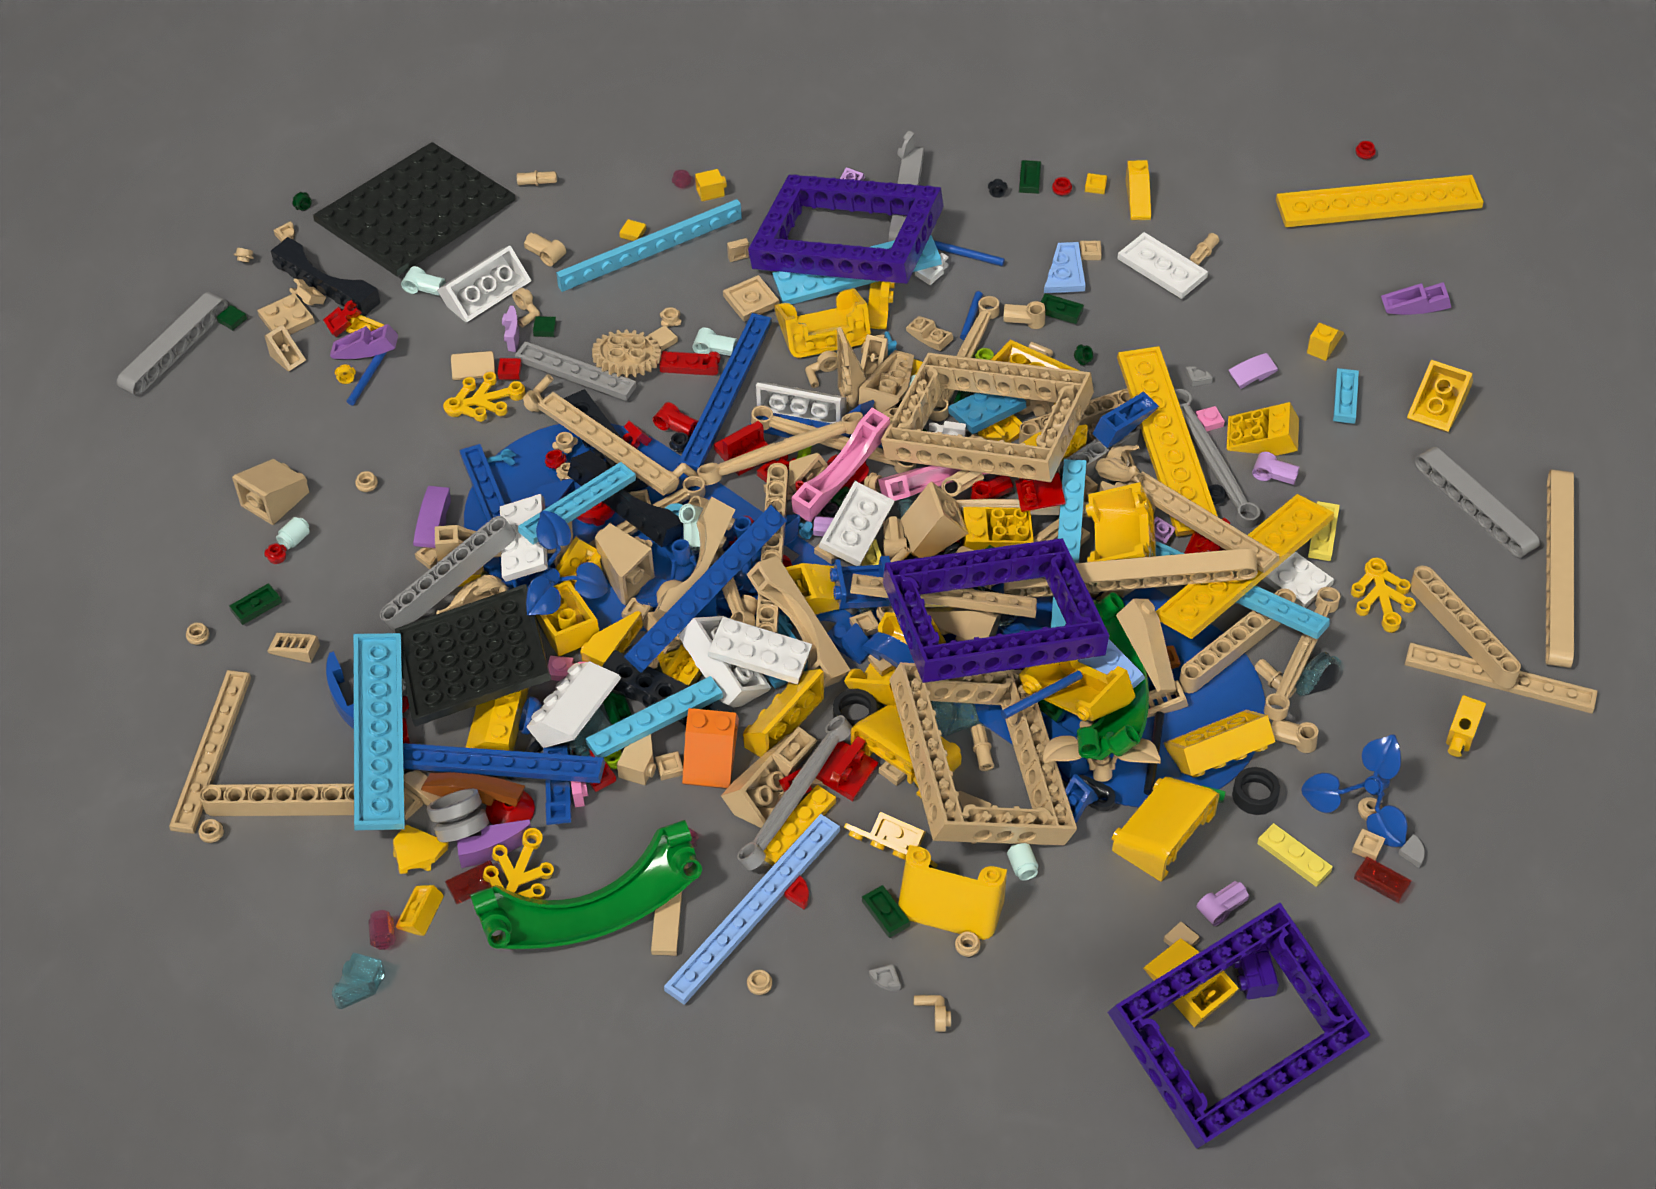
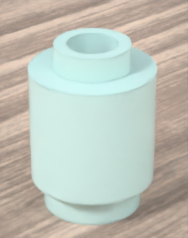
M293 517L278 531L276 540L280 545H284L287 550L291 547L294 548L310 533L309 524L303 518Z
M1027 843L1013 844L1008 850L1007 856L1015 875L1023 881L1034 878L1038 874V864L1030 845Z

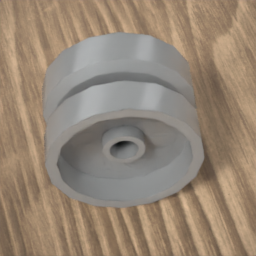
M472 788L456 791L433 801L427 806L430 820L437 822L434 831L439 842H451L468 837L484 829L489 824L485 810L478 808L482 804L478 789Z

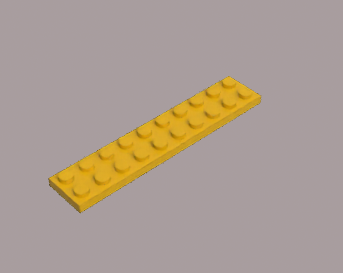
M1473 175L1276 194V202L1285 227L1482 208L1484 203Z
M1160 346L1118 352L1117 359L1130 398L1132 399L1145 392L1159 406L1156 411L1139 424L1157 480L1217 516ZM1170 516L1172 525L1175 527L1176 537L1190 535L1195 532L1190 527Z
M1296 494L1248 534L1249 537L1279 554L1278 562L1265 573L1257 570V576L1252 579L1188 584L1156 610L1160 622L1193 639L1334 519V512Z

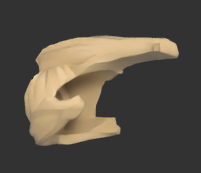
M1125 445L1112 447L1106 458L1097 461L1095 468L1098 474L1112 481L1140 482L1137 478L1140 471L1134 464L1130 451L1139 449V446Z
M483 575L465 584L451 604L445 609L437 610L436 614L509 589L497 576Z

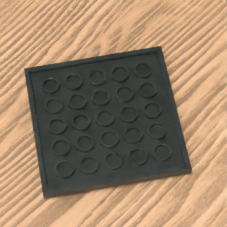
M526 584L395 629V633H401V665L411 717L415 727L552 680L535 615H527L526 598L528 588Z

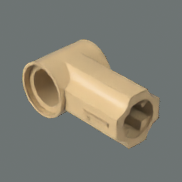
M531 232L528 234L524 242L525 249L540 256L543 263L547 266H553L566 254V248L560 241L553 240L551 242L536 233L533 234Z
M1039 301L1030 302L1027 306L1005 304L1004 322L1026 323L1031 329H1040L1045 325V305Z
M960 470L946 478L941 484V489L951 497H954L973 486L975 482L985 478L982 472ZM953 481L957 484L955 493H948L945 490L946 482Z
M897 516L888 517L883 523L884 556H889L892 559L904 546L907 547V541L904 538L901 519H898Z
M1273 720L1271 728L1275 740L1295 745L1302 753H1311L1316 749L1319 730L1315 724L1310 722L1296 724L1286 720Z

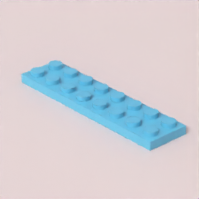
M931 235L913 272L942 265L940 254ZM895 240L871 247L891 249ZM780 271L772 273L782 303L790 304L878 282Z

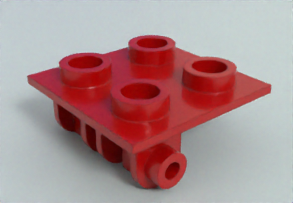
M1055 473L1052 482L1019 478V480L1015 481L1021 512L1066 504L1059 473Z

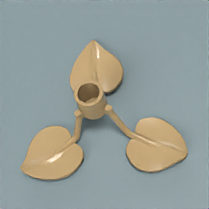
M1081 720L1080 727L1091 726L1094 721ZM1073 736L1053 738L1047 743L1043 753L1044 764L1053 761H1073L1082 758L1078 752L1077 739ZM1141 739L1139 744L1122 756L1114 754L1112 759L1109 755L1103 760L1087 759L1089 769L1093 770V778L1100 782H1105L1112 778V770L1115 769L1117 758L1128 762L1161 763L1156 746L1147 739Z

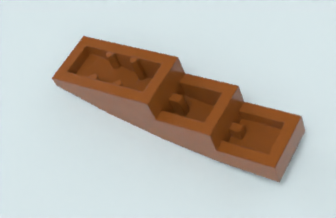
M445 772L430 773L421 790L443 797L456 791L474 788L478 789L483 804L492 806L493 802L497 800L516 807L524 793L525 786L484 775Z

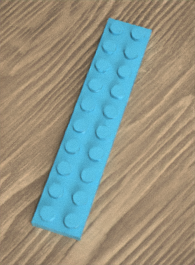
M401 633L353 634L354 831L405 829Z

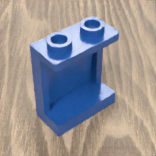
M880 556L879 565L841 567L840 559L835 560L834 568H830L831 582H835L833 594L834 599L838 600L840 609L892 606L889 598L850 593L853 574L883 578L885 563L890 562L889 556Z

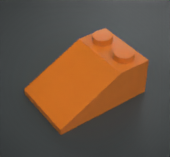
M688 708L682 784L725 789L731 785L739 723L737 713Z

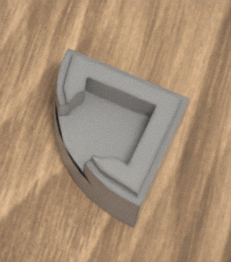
M911 131L904 135L905 141L902 148H898L897 157L904 159L914 149L915 133Z
M1186 366L1185 373L1192 387L1212 383L1213 377L1209 372L1196 369L1197 367Z
M1413 834L1399 850L1398 855L1420 868L1425 855L1424 846L1420 839Z
M893 964L869 970L870 979L878 987L890 991L901 990V984Z

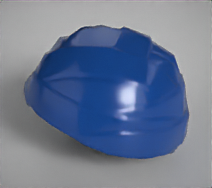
M529 696L524 704L519 724V733L531 734L527 729V725L532 720L531 716L543 706L542 702L535 697Z

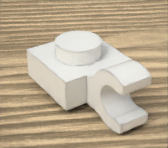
M940 253L942 265L916 271L915 276L931 285L944 274V270L949 266L945 262L948 256Z
M945 421L944 425L929 423L928 432H942V434L956 436L960 434L966 437V424Z

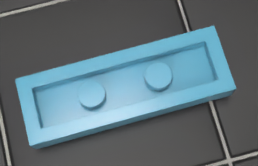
M1337 368L1333 421L1355 424L1359 371Z

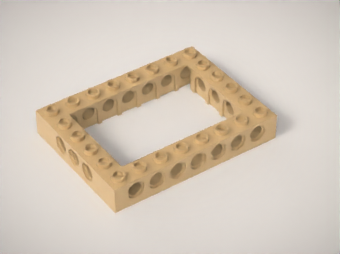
M928 353L881 439L885 458L1052 482L1094 393L1091 372ZM944 389L1056 403L1051 408L1052 412L1048 420L1044 422L1045 427L1041 435L1037 436V446L1025 445V443L1004 442V440H986L983 437L971 438L963 437L960 434L956 436L942 434V432L922 431Z
M900 662L889 679L933 841L1065 845L1077 830L1057 763L1053 761L1044 764L1043 761L1044 749L1050 740L1038 702L1005 719L1032 809H1021L1019 806H1014V808H998L997 805H992V807H975L974 804H969L961 811L958 801L959 793L954 787L952 780L953 772L949 769L946 758L948 754L943 748L941 730H938L935 719L936 712L932 709L931 701L1001 705L1003 710L1030 696L1023 690V684L1019 677L1023 670H1006L922 683L915 663Z

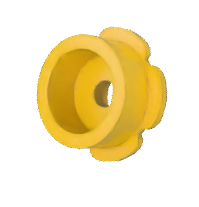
M344 364L337 367L334 373L340 383L349 384L354 380L356 370L350 367V365Z

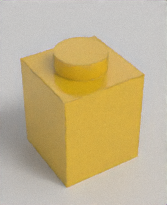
M718 169L695 174L696 190L702 202L724 197V188L727 187L725 177L720 175Z

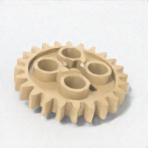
M625 329L624 333H621L619 330H617L616 334L609 332V336L602 335V339L597 338L596 343H593V363H596L597 368L602 367V372L609 370V375L617 373V377L621 374H624L626 378H628L629 374H632L634 377H637V373L645 375V371L652 372V368H657V364H660V344H656V339L651 340V335L644 337V332L636 334V330L632 333H629L627 329Z

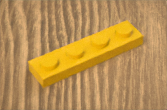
M816 785L792 811L780 830L765 848L766 857L764 860L774 866L820 814L824 816L836 803V797L819 785Z

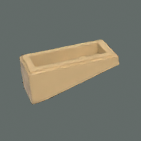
M276 633L267 651L269 654L311 663L320 643L318 636ZM283 641L281 647H277L279 642Z
M1178 680L1174 681L1176 686L1174 692L1158 693L1156 689L1149 691V705L1151 708L1148 709L1147 718L1155 716L1156 712L1168 713L1188 707L1187 699ZM1175 694L1177 698L1172 699L1171 695ZM1162 697H1166L1168 701L1164 703ZM1157 699L1159 705L1155 706L1153 700Z

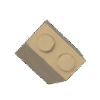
M275 459L242 471L232 477L240 505L271 525L280 520L309 493L306 477L300 472L296 473L288 465L280 463Z
M932 481L928 483L901 518L904 527L903 533L910 544L908 548L914 557L935 556L968 534L956 500Z
M609 523L596 534V549L601 555L602 572L621 603L626 605L649 580L655 577L652 548Z

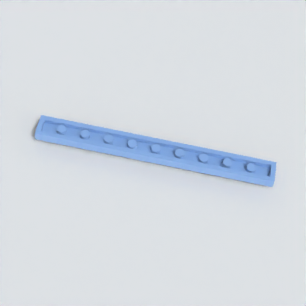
M820 814L665 984L664 991L685 1005L784 895V892L797 877L801 876L840 832V826Z

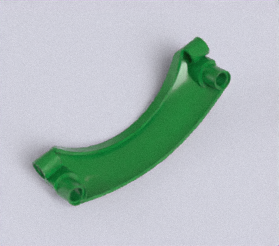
M1111 592L1100 602L1093 600L1109 633V640L1141 671L1145 679L1133 688L1135 699L1128 706L1096 719L1091 726L1080 727L1077 730L1078 752L1081 757L1086 759L1103 760L1111 753L1116 756L1124 755L1140 743L1147 722L1149 688L1146 670L1116 616L1124 608V603L1114 592Z
M685 820L659 828L642 856L626 873L609 885L590 894L564 900H541L524 897L495 885L470 894L491 947L496 949L556 947L607 935L645 917L667 903L697 879L702 873V866L690 843L692 838ZM691 862L693 863L691 867L686 869L684 868L686 864ZM497 930H501V931H502V932H501L499 935H497V936H493V935H492V934H493L495 931H497Z

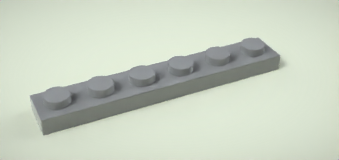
M526 341L515 354V358H521L522 364L625 401L628 400L637 387L636 381L621 375L617 377L615 373L609 375V371L602 372L601 368Z

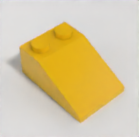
M1431 360L1407 419L1449 432L1473 384V373Z
M569 580L553 586L561 595L559 609L549 615H536L550 645L558 656L581 648L585 642H588L594 634L599 632L597 618Z

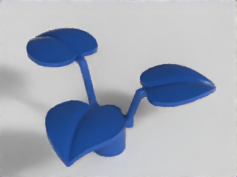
M541 511L536 528L537 539L544 548L548 550L556 548L548 561V569L536 573L529 585L526 598L528 616L549 615L559 609L561 595L553 586L562 581L577 580L575 590L581 597L586 599L602 597L608 591V584L604 573L594 563L585 562L579 565L576 571L577 576L560 577L558 570L550 567L561 551L560 546H567L570 543L571 532L566 521L559 515L550 511Z
M799 514L786 515L784 546L791 544L797 538L800 524ZM741 516L736 518L731 529L725 531L724 536L727 538L722 546L723 551L728 548L729 541H735L736 537L738 539L753 524L748 517ZM752 558L736 574L743 581L744 587L742 590L748 593L757 592L747 576V573L758 563H753Z
M684 527L680 539L668 544L666 549L667 557L672 562L670 580H675L677 564L681 567H686L691 562L695 567L697 564L695 557L699 555L700 550L690 549L689 542L684 540ZM735 575L733 578L739 592L744 587V584ZM662 578L649 580L640 589L636 601L642 605L657 607V591L667 580ZM722 589L714 596L719 600L726 599Z
M1395 734L1375 739L1363 748V764L1368 770L1374 771V774L1362 783L1345 789H1339L1340 782L1335 775L1319 773L1310 777L1303 784L1301 789L1303 796L1313 808L1324 813L1333 812L1340 806V794L1365 787L1368 793L1378 795L1375 805L1377 813L1369 815L1366 821L1368 831L1384 837V845L1402 847L1406 843L1408 826L1404 813L1399 808L1391 805L1380 809L1382 798L1385 796L1383 791L1389 787L1390 779L1398 774L1401 767V751Z

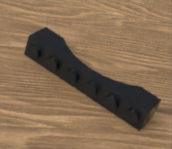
M289 237L271 250L272 262L277 269L287 272L293 278L304 280L309 287H314L324 296L326 295L333 299L337 304L345 306L348 301L352 300L357 304L352 311L357 308L362 312L360 314L362 316H366L380 304L379 293L376 287L364 280L340 279L320 272L307 260L303 245Z
M589 450L572 457L567 476L580 486H583L608 469L606 462ZM624 489L619 490L602 501L660 547L680 539L684 525L679 517L669 509L646 503L632 496Z

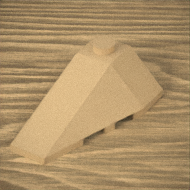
M840 327L837 328L838 390L842 397H847V413H849L858 406L859 388L869 376H865L860 362Z
M894 350L860 386L858 405L874 400V409L882 413L897 404L908 391L914 355Z
M1133 599L1116 616L1157 692H1174L1176 686L1160 619L1155 611V607L1149 599Z
M949 606L925 607L927 614L931 615L941 634L957 635V641L971 640L974 637H992L997 634L1001 613Z
M790 734L785 735L733 781L721 795L735 816L762 828L785 793L779 780L786 776L772 758V754Z

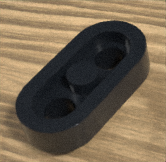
M1078 775L1098 796V800L1088 806L1099 811H1108L1115 805V792L1111 787L1088 776ZM1106 798L1107 802L1102 803L1099 799Z

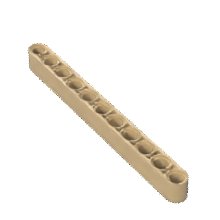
M774 463L769 466L767 473L765 510L772 505L786 519L788 470L784 464ZM786 522L762 546L761 561L778 556L783 564ZM759 593L756 627L778 633L780 608Z
M1550 469L1547 479L1546 665L1571 668L1574 657V473Z
M1252 549L1075 563L1089 593L1247 580L1256 577L1258 574L1256 552ZM1045 577L1004 583V594L1031 598L1053 596Z

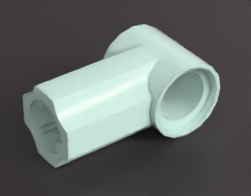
M416 266L409 269L401 282L402 288L410 294L422 291L438 296L440 294L437 289L446 284L444 278L428 275L424 270Z
M701 328L697 333L692 348L695 353L709 354L710 352H718L719 354L731 356L737 344V338L716 335L709 328Z
M684 504L679 510V519L684 525V540L689 542L691 550L697 551L700 550V538L696 523L703 508L692 504Z

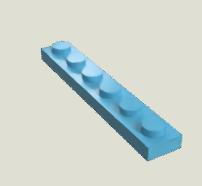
M620 462L543 511L553 512L563 518L566 523H569L634 482L636 474ZM540 513L518 526V532L533 545L539 542L536 528Z
M709 676L587 737L586 744L595 757H606L688 716V708L702 709L723 698V692L713 678Z

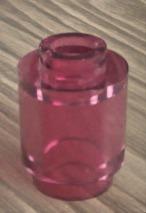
M379 910L373 912L368 921L370 944L379 950L388 949L396 941L394 919L388 911Z

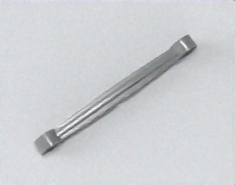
M1175 389L1177 399H1182L1186 402L1179 405L1191 436L1237 509L1236 522L1244 528L1254 527L1258 522L1260 509L1257 505L1247 502L1217 447L1191 409V394L1184 389ZM1249 512L1255 517L1246 518L1241 513Z
M843 715L836 716L826 725L825 731L827 735L794 778L789 789L785 791L753 842L746 844L739 851L737 859L747 870H753L762 864L766 857L765 848L802 799L837 743L845 740L851 734L853 726Z

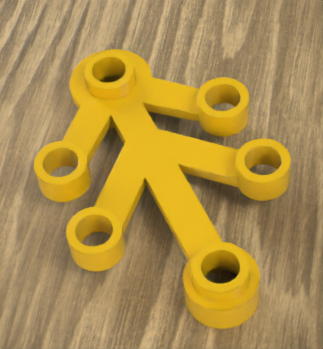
M487 372L483 376L484 382L475 394L470 398H466L470 391L476 389L475 379L467 377L463 380V388L457 396L447 399L443 404V408L451 417L465 414L479 422L487 418L486 409L495 412L498 416H504L508 412L507 404L502 401L497 403L490 401L508 396L514 401L522 400L526 394L525 387L521 382L514 381L510 383L508 388L487 393L491 386L497 383L496 374L494 372ZM476 405V406H478V407L475 408V409H473V408H470L469 406Z
M1372 558L1365 564L1364 571L1366 574L1352 585L1351 595L1355 598L1363 597L1366 586L1373 579L1375 587L1363 600L1357 602L1355 611L1360 616L1368 615L1370 606L1379 597L1383 612L1381 625L1386 632L1393 633L1400 628L1402 619L1398 613L1393 612L1389 598L1401 604L1402 611L1406 613L1413 612L1416 605L1415 600L1404 596L1409 593L1411 584L1408 580L1401 579L1389 572L1383 559ZM1384 580L1394 584L1396 586V590L1387 586Z
M529 828L523 833L522 844L524 847L515 868H513L507 856L508 850L504 845H496L493 848L492 858L500 863L509 882L506 889L513 893L522 884L538 878L549 879L553 875L554 867L548 862L542 863L538 868L524 872L533 850L540 847L543 839L542 833L536 828ZM534 839L536 843L532 844L527 840ZM502 851L504 855L498 856L495 852ZM492 865L487 866L483 872L484 880L489 882L492 887L495 885L503 887L498 878V869ZM547 868L550 870V873L546 874L542 869ZM492 871L495 876L489 877L487 872ZM535 883L531 886V889L516 894L534 899H542L545 894V887L540 883ZM539 889L542 893L537 895L533 890Z

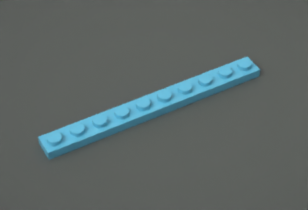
M737 199L558 271L556 272L558 287L561 292L740 220L742 219L741 203Z
M1064 459L1062 489L1066 504L1060 505L1058 539L1063 538L1074 562L1079 563L1086 460ZM1053 596L1051 628L1065 626V619Z
M1156 541V556L1185 554ZM1256 585L1236 602L1315 639H1318L1330 626L1329 618Z

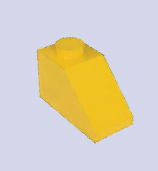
M1318 323L1310 335L1307 354L1326 361L1344 335V332L1326 324Z

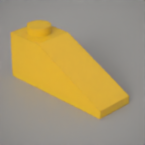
M1127 161L1125 179L1130 219L1151 220L1148 161Z
M636 611L594 634L581 648L582 661H590L602 667L615 650L624 653L643 627L641 612Z

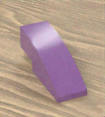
M1444 282L1426 288L1420 283L1381 295L1386 313L1424 314L1451 308Z
M389 324L372 332L365 326L333 342L330 357L332 359H359L388 352L396 348L398 334Z
M427 487L417 520L413 541L414 546L436 548L435 526H445L446 513L451 503L450 488Z
M530 820L489 825L481 830V835L457 840L461 868L494 860L492 858V851L496 845H504L508 853L521 846L523 833L531 828ZM502 851L495 852L498 856L504 855Z

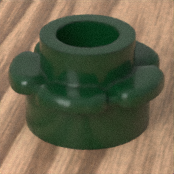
M306 192L297 193L292 201L295 209L301 211L309 209L312 203L309 194Z
M1078 345L1076 347L1077 350L1074 352L1075 360L1080 365L1091 362L1093 359L1092 348L1088 345Z

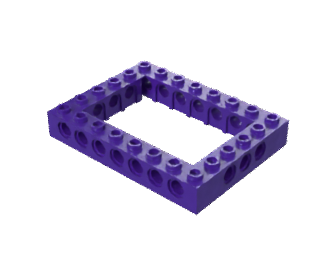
M796 174L788 175L748 248L752 269L908 284L943 210L941 187L800 176ZM802 206L814 209L817 207L829 208L831 210H849L850 212L863 211L871 214L875 212L888 215H907L891 249L788 240L792 227H795V221L798 215L802 213Z
M1063 538L885 563L883 585L922 683L1106 655L1109 633ZM1045 577L1066 622L1065 626L1043 627L1039 630L1026 632L1025 630H1020L1019 633L1005 635L1000 633L992 637H974L971 640L958 642L952 640L951 643L938 644V632L934 631L931 624V615L927 614L924 607L925 601L921 599L920 595Z
M1280 902L1119 1002L1107 1012L1196 1149L1370 1036L1366 1027ZM1263 945H1266L1324 1033L1205 1110L1207 1108L1205 1095L1203 1092L1200 1094L1189 1077L1190 1072L1188 1069L1185 1070L1175 1056V1049L1173 1046L1170 1048L1160 1033L1159 1025L1155 1020L1148 1018Z

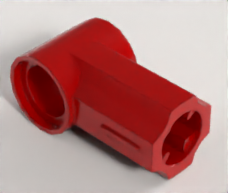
M666 402L652 418L653 423L660 430L667 431L671 429L676 432H683L688 437H691L698 423V420L681 413L678 407L670 402Z
M999 475L987 482H975L972 486L970 499H997L1013 491L1011 478Z

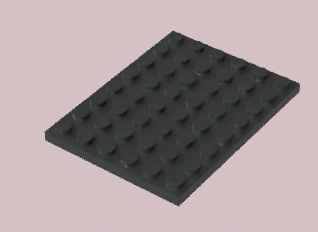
M431 142L313 214V218L316 223L395 276H399L514 202L515 194Z

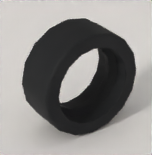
M861 689L843 691L835 698L833 703V718L842 715L841 710L850 704H860L868 708L869 714L867 716L877 711V702L873 695ZM846 718L852 726H854L857 722L862 720H852Z
M1250 767L1242 770L1236 776L1232 792L1234 803L1239 809L1248 814L1261 815L1270 812L1278 802L1280 793L1279 780L1272 772L1265 768ZM1257 782L1266 786L1271 793L1266 799H1252L1245 795L1242 791V786L1246 783Z

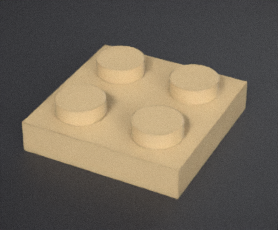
M759 275L723 290V297L743 322L749 320L752 313L760 315L774 309V305L780 304L779 299Z
M295 293L257 310L259 317L270 331L283 324L289 335L315 324L313 316Z

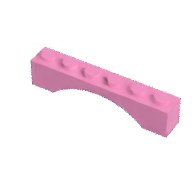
M871 408L859 421L849 441L834 461L818 476L805 482L792 496L793 512L799 514L803 519L812 522L882 443L881 439L890 424V418Z
M927 465L878 479L881 494L896 501L922 492L931 481L937 486H941L946 478L957 473L960 469Z

